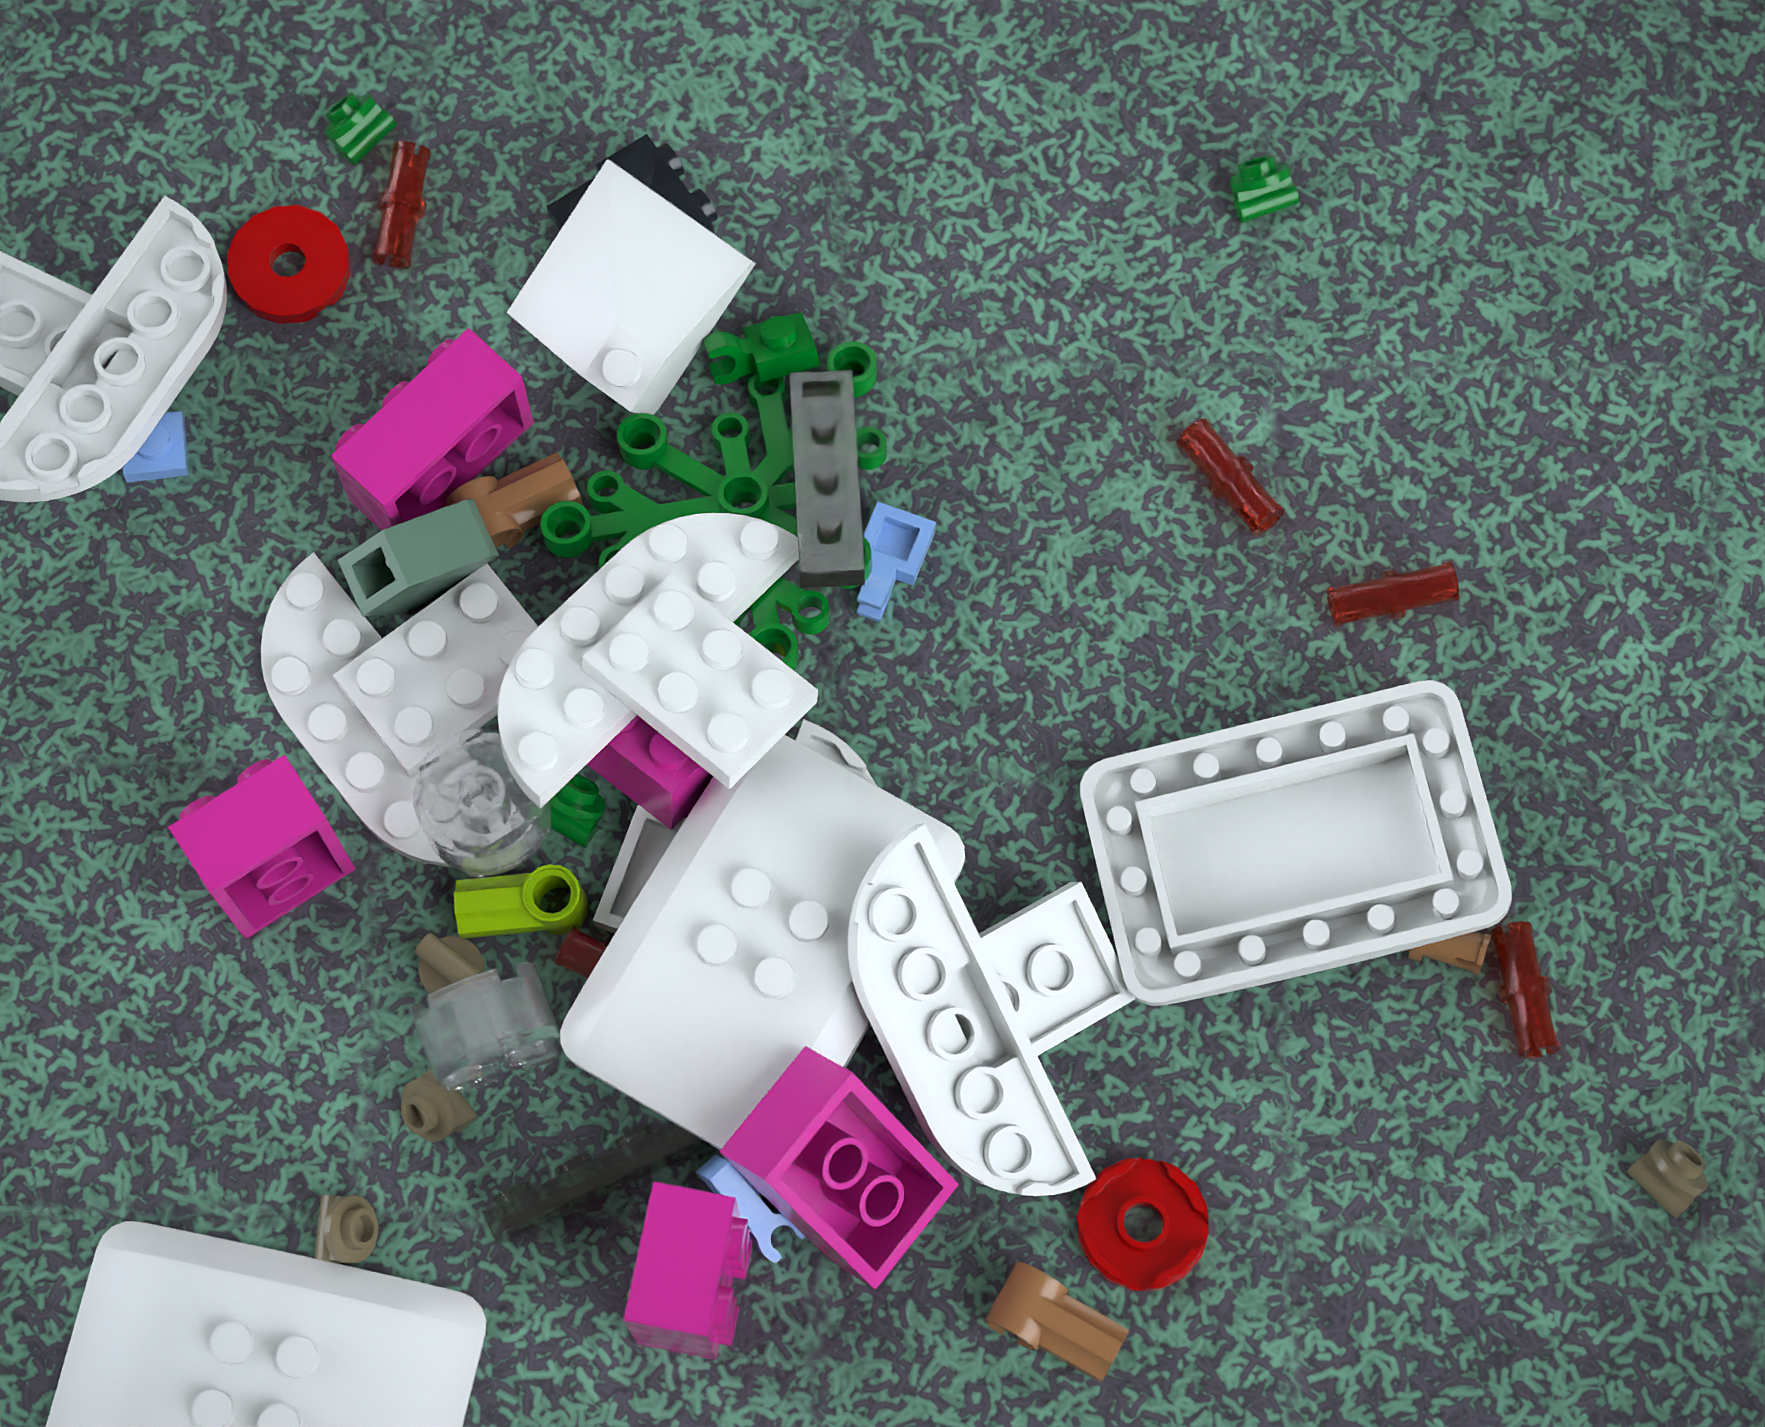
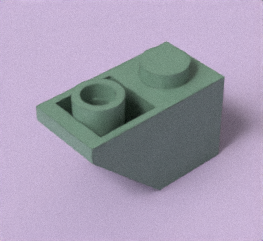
M466 499L384 529L338 559V562L362 616L401 615L414 611L498 557L499 554L474 499Z

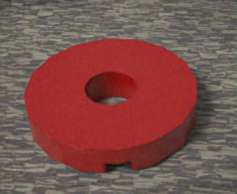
M300 205L274 206L252 216L236 232L227 253L228 277L239 300L257 317L279 324L302 323L317 317V312L324 310L329 304L332 307L342 297L351 276L350 252L338 226L320 211ZM287 252H297L303 255L306 262L299 273L284 277L277 275L273 271V264L280 255Z
M1129 1158L1103 1169L1096 1176V1180L1092 1181L1085 1189L1076 1216L1078 1243L1089 1265L1109 1283L1134 1292L1162 1290L1184 1279L1201 1259L1209 1234L1208 1206L1196 1183L1177 1166L1161 1160L1158 1162L1152 1159ZM1136 1206L1152 1208L1161 1219V1234L1150 1242L1136 1241L1125 1230V1214Z

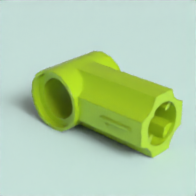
M548 864L538 867L532 873L456 880L454 910L458 934L461 938L467 939L539 931L564 935L579 928L588 915L589 903L585 891L573 873L561 865ZM559 887L571 891L570 901L563 910L556 913L541 911V900L551 889Z

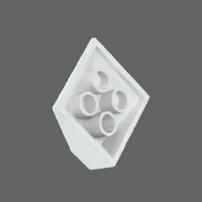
M607 159L507 313L579 375L624 408L637 414L649 413L654 415L703 344V339L709 335L756 263L617 164Z

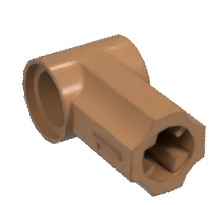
M558 452L499 480L492 476L471 480L453 491L446 502L447 506L466 499H474L495 548L506 544L508 549L515 546L522 539L524 531L540 524L543 513L551 505L561 501H573L582 504L581 496L573 477Z
M1016 1262L984 1322L1002 1335L1005 1329L1019 1337L1017 1341L1019 1345L1032 1351H1037L1040 1348L1101 1383L1130 1330L1102 1315L1097 1310L1068 1295L1069 1290L1046 1273L1026 1263Z

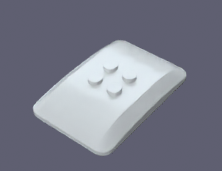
M1417 681L1105 758L1094 763L1084 773L1080 783V797L1123 979L1129 993L1139 1002L1150 1006L1168 1005L1294 978L1485 929L1499 923L1508 913L1512 902L1510 880L1460 702L1454 691L1437 681Z
M784 735L730 789L715 777L711 779L636 898L565 1017L560 1030V1042L566 1057L578 1068L721 1150L805 1046L846 1068L868 1031L871 1023L860 1003L850 972L848 929L853 903L859 886L877 856L889 843L915 824H926L955 883L965 862V850L961 838L946 824Z
M125 1221L112 1226L103 1234L96 1248L46 1427H463L486 1334V1317L482 1307L473 1297L459 1291L217 1237L138 1221Z

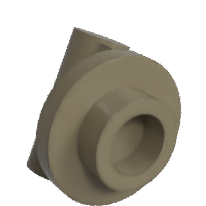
M428 933L415 949V954L420 957V980L428 993L433 997L446 1002L461 1001L475 993L481 985L485 973L484 960L478 948L469 940L457 936H447L439 939L434 934Z
M440 1065L430 1068L421 1077L410 1081L403 1088L401 1097L402 1118L406 1126L413 1133L429 1142H438L456 1131L459 1133L479 1117Z
M1665 1139L1657 1140L1650 1147V1150L1646 1154H1642L1626 1171L1674 1219L1680 1216L1694 1201L1693 1199L1708 1187L1707 1179L1703 1173L1707 1168L1704 1160L1695 1149L1681 1140H1677L1675 1143Z
M322 1195L314 1259L337 1264L358 1263L365 1260L372 1253L378 1237V1222L374 1209L367 1200L360 1196Z

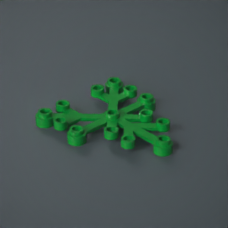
M855 341L844 342L833 348L827 359L829 382L789 429L787 428L783 404L786 401L784 378L779 377L760 382L757 372L751 376L748 382L749 399L751 405L759 411L767 456L753 473L750 469L747 447L750 443L749 425L747 420L738 413L728 412L721 414L713 421L711 428L713 444L723 456L726 477L669 445L665 424L657 416L649 413H639L627 417L621 422L617 430V441L622 459L628 465L640 470H649L656 467L705 497L659 505L625 485L618 473L609 470L600 471L589 479L587 492L592 508L603 514L590 516L588 510L583 505L573 501H561L551 505L543 513L540 522L547 549L563 558H575L583 554L592 542L621 538L616 545L606 548L599 557L601 569L634 538L661 523L694 514L731 513L761 519L792 533L804 542L803 554L822 564V572L830 583L843 589L859 586L868 579L872 571V550L864 536L852 531H841L827 537L783 511L816 505L820 511L827 514H837L844 511L851 502V487L848 477L839 471L830 470L819 474L815 479L777 484L788 471L852 461L860 469L873 470L885 462L887 458L886 437L879 429L874 427L859 428L852 435L814 441L849 398L861 397L873 388L877 381V360L874 351L866 344ZM849 371H858L862 374L857 377L843 376ZM764 385H771L777 388L776 392L770 395H762L757 392ZM727 430H737L741 432L737 437L734 438H725L721 436V434ZM642 444L652 445V447L647 449H635ZM864 444H873L878 447L877 450L870 453L858 450ZM610 487L617 490L608 497L597 495L603 488ZM828 488H838L842 491L841 494L835 497H828L822 494ZM743 502H749L753 504L752 507L745 509L735 508L738 504ZM566 532L578 533L576 536L571 538H559L562 534ZM843 562H853L857 565L851 569L837 568ZM781 576L733 623L740 628L741 620L751 609L754 629L750 632L749 636L771 653L782 655L784 658L781 661L794 670L799 660L797 639L791 629L780 624L777 606L791 613L792 623L799 632L812 635L822 632L828 626L830 621L829 603L822 593L814 590L805 591ZM808 607H815L821 611L819 615L812 618L803 617L799 614Z

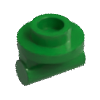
M349 93L326 113L325 117L331 123L325 129L324 134L335 144L339 154L355 166L397 126V123L386 110L376 103L370 94L357 98L353 93Z
M1271 155L1260 156L1242 162L1238 165L1239 174L1229 180L1234 196V209L1241 223L1299 203L1298 192L1291 180L1288 164L1275 163L1274 157Z
M576 774L541 809L534 804L530 816L586 848L598 830L597 824L605 811L606 803L599 794V788L594 782Z

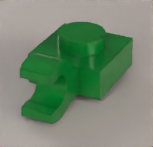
M802 312L788 316H775L765 320L763 323L744 327L745 339H740L729 332H716L703 339L709 359L728 355L722 361L709 364L714 383L718 385L734 382L740 377L757 372L760 382L820 366L817 348Z

